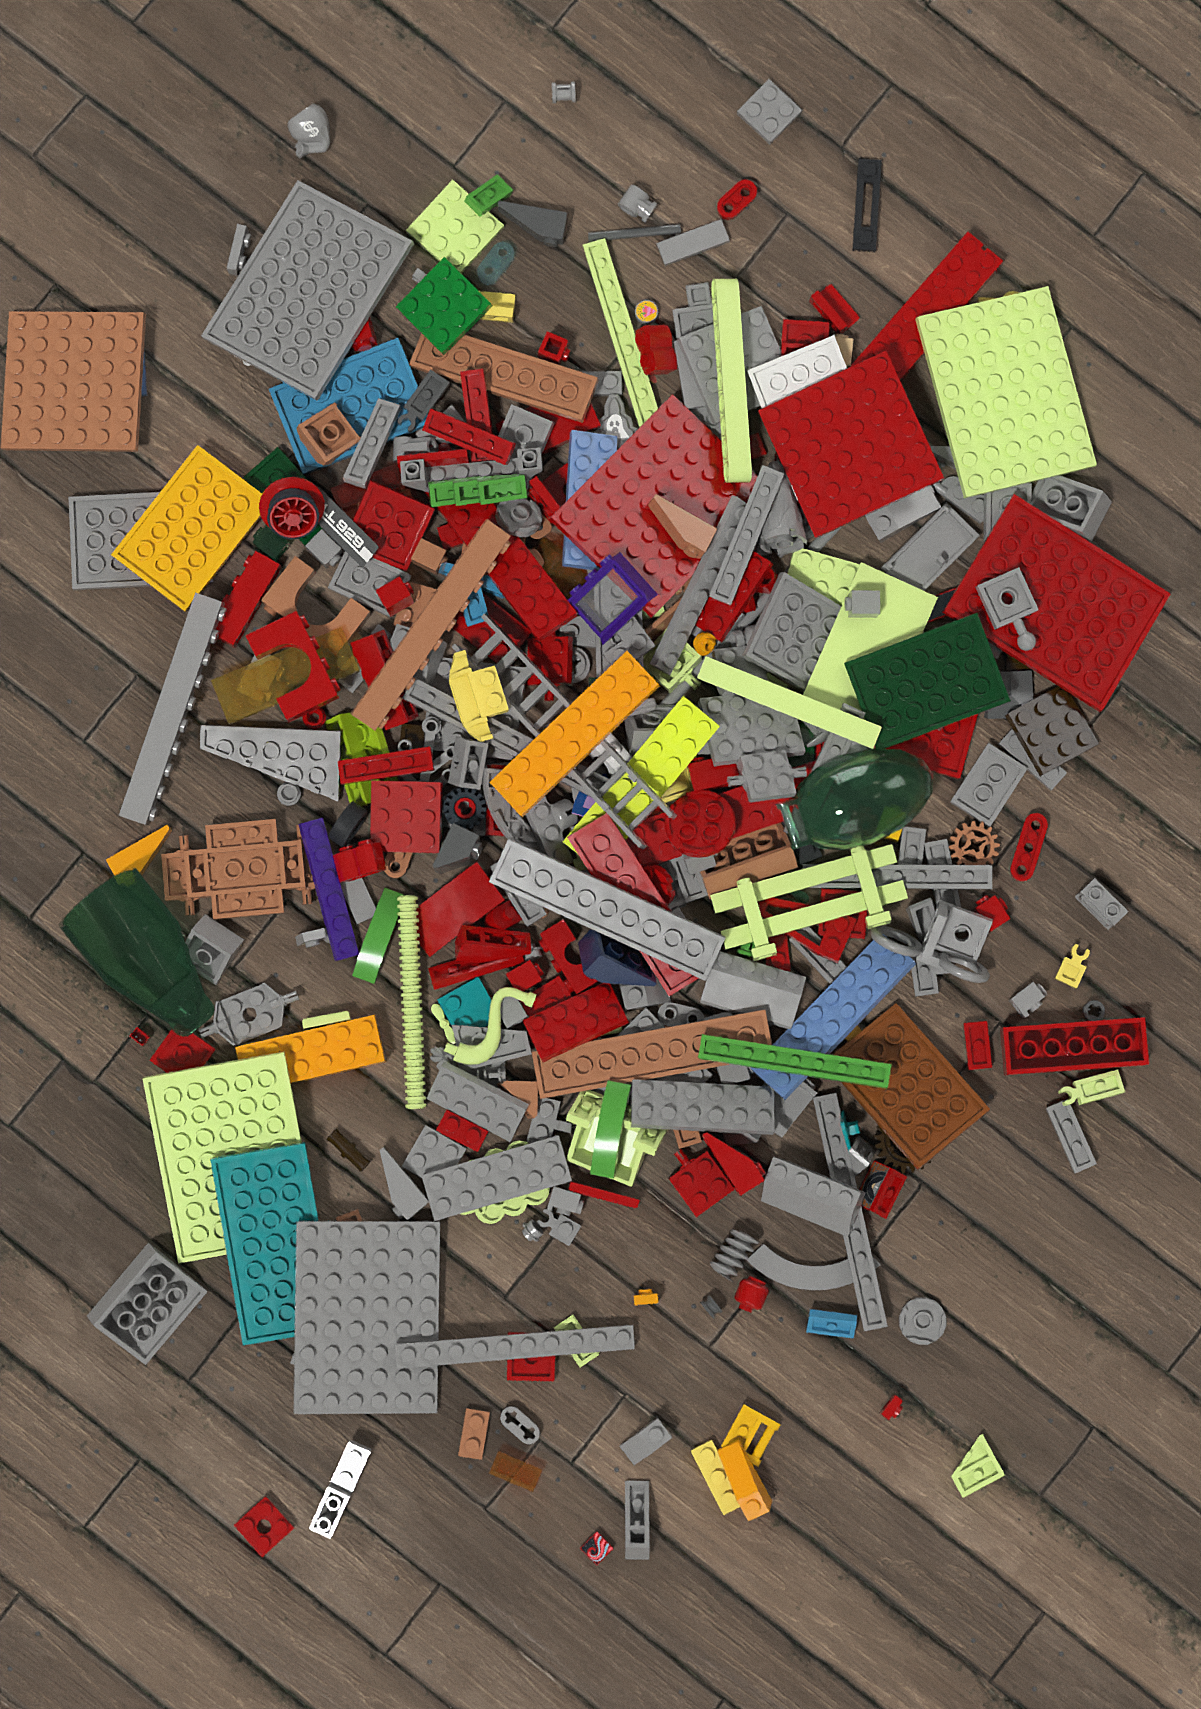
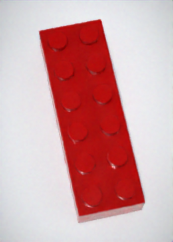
M1145 1017L1000 1028L1004 1076L1149 1065Z

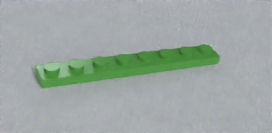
M703 1034L698 1059L884 1089H888L891 1064Z

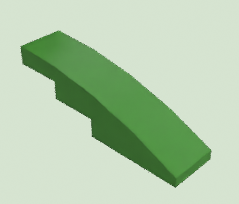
M524 474L478 476L428 482L431 507L450 504L460 506L473 503L483 505L527 498Z

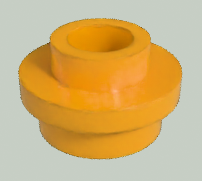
M699 633L693 641L695 651L702 656L711 653L716 645V639L710 633Z

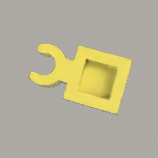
M1078 944L1071 948V959L1064 957L1054 978L1075 989L1078 987L1086 970V966L1082 965L1081 962L1087 959L1090 954V950L1086 949L1084 955L1079 956L1076 953Z

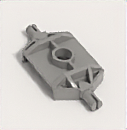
M264 982L239 994L216 1001L213 1023L199 1029V1032L202 1033L201 1037L204 1038L211 1034L219 1033L230 1044L236 1046L283 1027L286 1004L299 1000L298 994L295 990L286 995H279ZM248 1008H253L257 1013L256 1018L250 1022L246 1021L243 1017L244 1011Z

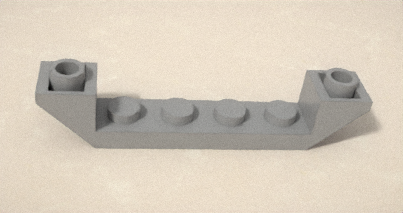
M541 448L517 450L518 458L510 459L508 465H503L496 461L425 467L424 459L400 461L402 485L429 492L428 482L449 479L524 474L526 481L542 471Z

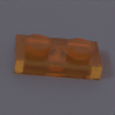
M498 1451L489 1474L533 1492L542 1469Z

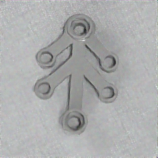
M428 716L422 723V729L426 733L424 747L430 746L433 755L435 734L440 731L441 722L435 716ZM429 722L435 723L436 728L434 730L427 728ZM402 739L398 744L399 751H404L401 749V743L403 742L409 744L410 748L408 750L413 749L412 743L408 739ZM449 745L444 753L433 760L435 771L449 760H452L447 751L450 748L454 749V745ZM451 768L445 769L442 772V776L434 782H443V786L448 783L444 774L448 771L450 772ZM435 771L420 773V782H429L430 775ZM412 774L399 776L403 777L405 781H417Z

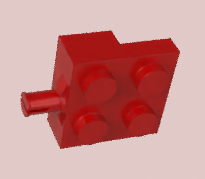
M682 1149L679 1150V1153L676 1152L674 1154L682 1166L676 1174L669 1178V1181L696 1217L735 1190L707 1151L691 1160Z

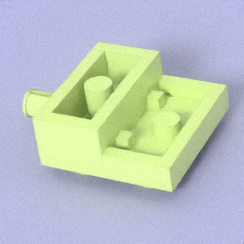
M664 631L653 642L655 648L643 655V668L669 693L684 681L696 690L701 685V682L692 675V672L702 661V657L687 642L671 675L663 673L650 664L665 633Z

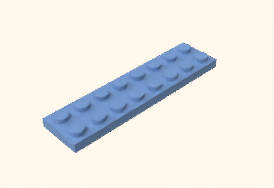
M873 940L793 1023L792 1028L787 1029L773 1046L830 1054L916 965L915 961L909 956L894 953ZM751 1067V1070L784 1100L808 1077Z

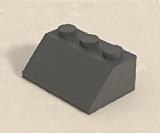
M453 823L432 865L435 873L440 875L471 864L473 859L478 860L483 849L479 835Z

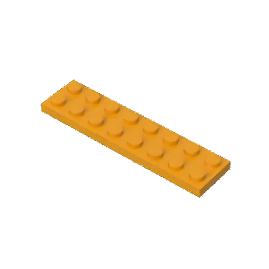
M626 651L490 781L491 785L521 817H524L660 685Z

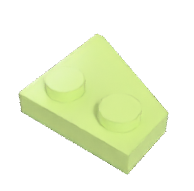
M983 1434L977 1438L951 1476L962 1498L1005 1476Z

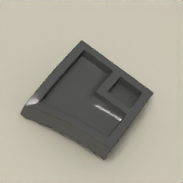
M1032 670L999 671L1011 702L984 711V718L1006 719V714L1034 700Z

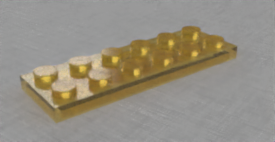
M342 627L316 637L320 649L316 651L320 658L325 657L330 667V670L327 671L330 679L335 678L338 681L360 672ZM291 647L212 679V685L228 724L279 705L276 700L277 698L301 687L307 681L311 671V663L306 653Z

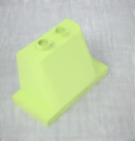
M586 1090L579 1093L566 1118V1121L577 1125L566 1160L591 1171L596 1131L604 1095L592 1090ZM629 1105L625 1111L615 1177L612 1180L632 1187L645 1154L648 1153L655 1156L668 1129L631 1128V1106Z

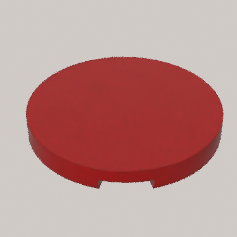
M710 790L687 792L686 795L670 805L671 810L677 816L674 819L670 818L667 814L665 816V831L669 842L677 851L690 857L702 858L717 854L730 843L736 830V818L733 808L720 794Z

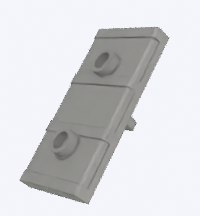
M946 503L881 567V571L925 591L980 535Z

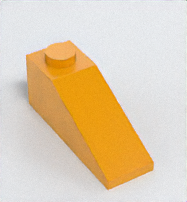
M168 825L106 859L121 886L126 885L130 887L140 881L138 877L144 874L171 834L172 830Z
M737 1440L718 1449V1454L736 1500L747 1520L750 1521L768 1513L772 1505V1499L740 1441Z

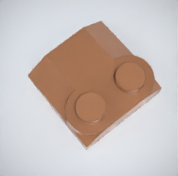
M335 402L302 422L296 428L301 442L316 462L323 466L333 463L337 457L357 445L361 438L337 408Z

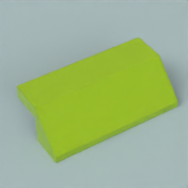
M350 713L339 714L326 720L327 730L342 731L341 760L389 753L382 729L377 727L376 730H373ZM390 777L378 779V781H398V778ZM371 781L344 785L349 803L354 801L361 807L371 805Z

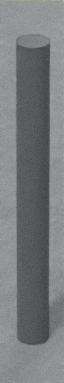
M680 224L590 232L588 233L589 242H594L604 238L605 240L679 234L681 233Z

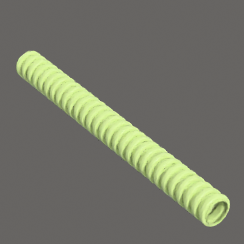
M415 895L397 897V901H399L397 908H400V912L397 913L400 916V919H398V923H400L398 930H401V934L398 935L401 938L399 942L401 949H399V952L402 954L399 957V960H402V964H400V967H402L400 982H403V986H401V989H403V993H401L403 1001H401V1004H404V1008H401V1011L404 1012L402 1016L404 1023H402V1026L405 1027L402 1033L405 1034V1038H403L405 1045H403V1048L406 1051L403 1053V1056H406V1060H404V1063H406V1067H404L406 1075H404V1078H407V1082L404 1084L407 1086L405 1090L407 1097H405V1100H408V1104L405 1107L408 1109H421L427 1106L424 1103V1100H426V1096H424L426 1089H423V1085L426 1084L423 1081V1077H425L423 1070H425V1067L422 1063L425 1062V1059H422L424 1044L421 1041L424 1040V1037H421V1033H423L421 1018H423V1015H420V1011L423 1009L420 1007V1003H422L420 996H422V993L419 992V989L422 986L419 985L421 970L418 967L421 966V963H418V959H420V956H418V952H420L418 944H420V941H417V937H419L417 922H419V919H416V915L419 912L416 911L418 907L416 900H418V897Z

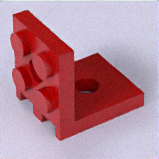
M568 463L542 482L537 476L529 481V497L537 505H541L544 511L543 515L550 524L552 522L549 519L566 502V495L563 493V489L567 485Z

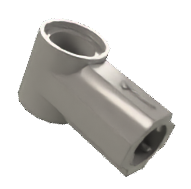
M433 437L394 438L393 462L397 463V456L438 452V444Z

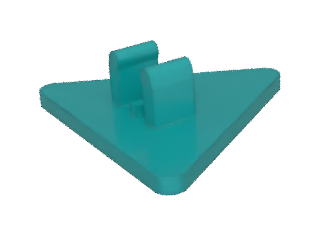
M843 1110L841 1111L840 1124L849 1152L852 1146L850 1135L860 1133L858 1121L847 1123L845 1111Z

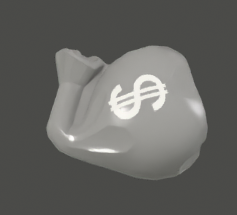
M311 104L288 121V130L292 138L298 141L295 144V153L299 158L309 153H323L327 151L330 146V126L327 114L322 107Z

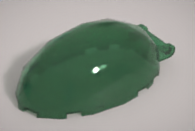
M870 748L840 755L826 762L805 777L795 788L796 795L792 799L776 804L777 809L781 810L792 843L790 844L791 850L809 844L820 849L848 850L859 846L871 845L900 831L922 812L932 795L933 772L922 758L900 749ZM794 804L806 839L800 840L789 807Z

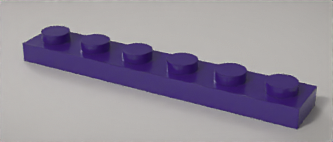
M320 818L298 824L334 960L338 961L359 955L324 820Z

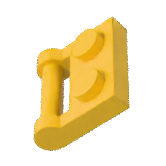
M743 1404L721 1447L739 1440L751 1463L759 1467L762 1461L760 1460L775 1430L778 1431L781 1424ZM762 1422L767 1427L751 1455L746 1450Z

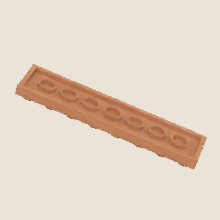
M421 333L409 364L411 368L426 373L431 369L441 377L462 384L460 371L483 368L485 370L488 393L581 423L584 421L599 382L598 377L464 335L443 355Z

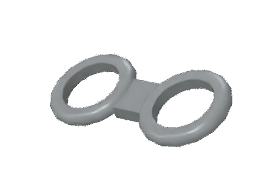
M878 926L870 931L872 939L882 947L903 956L916 957V960L936 968L941 966L945 971L960 979L974 983H985L990 978L988 970L978 962L973 964L944 952L934 950L930 961L921 958L922 944L916 938L898 929ZM885 936L891 937V938H894V939H897V940H899V941H901V942L907 944L908 946H904V945L898 944V943H896V942H894V941H891L890 939L886 938ZM953 963H957L965 967H968L974 972L964 970L954 965Z

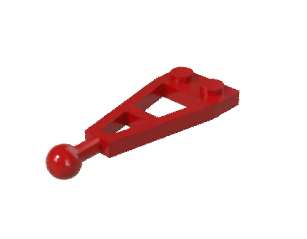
M777 898L757 902L762 919L772 917L771 914L766 912L768 906L791 911L812 906ZM844 916L830 920L819 946L795 930L785 934L816 955L839 963L857 919Z

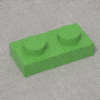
M497 174L468 194L464 202L481 217L497 206L498 201H504L511 196L513 189Z

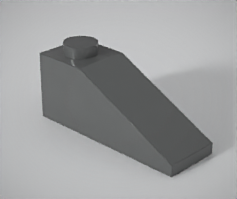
M498 201V212L540 242H544V245L550 247H557V244L563 245L567 212Z

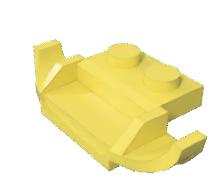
M466 651L456 652L453 655L450 668L449 685L462 726L472 737L480 742L493 739L487 724V718L509 711L496 667L494 665L472 672L468 664Z

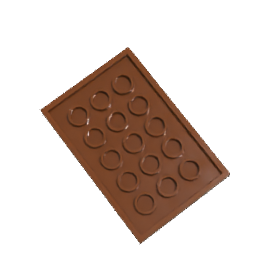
M897 1003L833 1054L891 1064L888 1089L846 1082L841 1083L917 1170L990 1111V1108Z

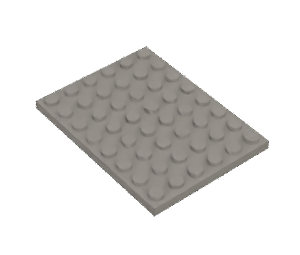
M297 180L201 337L318 401L414 243L401 234Z
M296 1221L294 1414L437 1413L438 1365L396 1369L395 1344L438 1340L439 1221Z

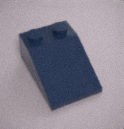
M590 929L578 942L583 973L588 978L595 979L601 983L639 986H655L657 984L655 974L639 950L593 929Z

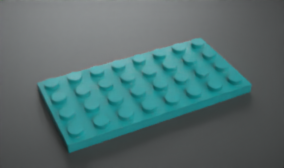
M306 1143L213 1157L210 1161L242 1344L249 1345L294 1337L296 1221H319Z

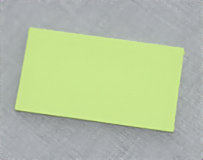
M861 562L846 597H848L852 590L880 591V615L877 618H848V611H845L844 599L803 693L806 697L839 710L842 704L845 703L862 711L844 663L922 634L938 598Z

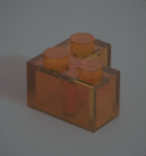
M543 537L532 548L540 553L544 560L542 568L568 600L572 597L570 592L578 584L583 586L587 582L584 579L587 574L586 569L562 566L563 547L556 540L551 542Z

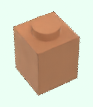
M421 538L411 557V562L437 575L441 564L448 562L449 558L446 557L447 551Z

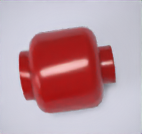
M751 1276L748 1279H742L734 1295V1299L740 1303L738 1308L752 1313L753 1309H762L769 1293L768 1288L765 1287L766 1283Z

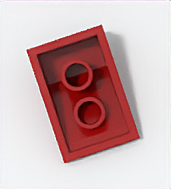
M707 1132L701 1135L739 1196L765 1181L763 1176L766 1173L759 1162L754 1164L750 1158Z

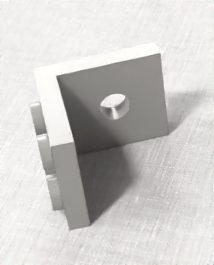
M939 899L937 909L922 942L921 958L930 961L936 949L976 964L993 919ZM965 928L969 935L965 939H959L955 935L956 930Z

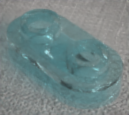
M499 242L495 244L478 266V278L483 284H495L513 262L515 256L514 249L509 243ZM501 250H505L507 255L502 257L498 253ZM487 268H491L493 273L488 275L484 271Z

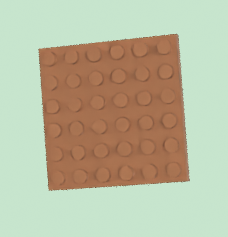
M9 311L1 449L138 452L146 314L144 312Z

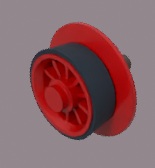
M287 477L273 482L264 490L259 501V512L263 522L275 534L286 539H299L309 535L321 520L325 509L324 497L320 489L312 482L299 477Z

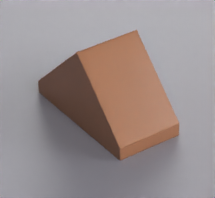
M501 1081L496 1084L502 1091L529 1104L524 1114L528 1119H534L537 1116L538 1085L536 1081Z

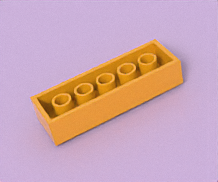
M375 1015L235 1047L238 1060L285 1051L291 1084L386 1062Z

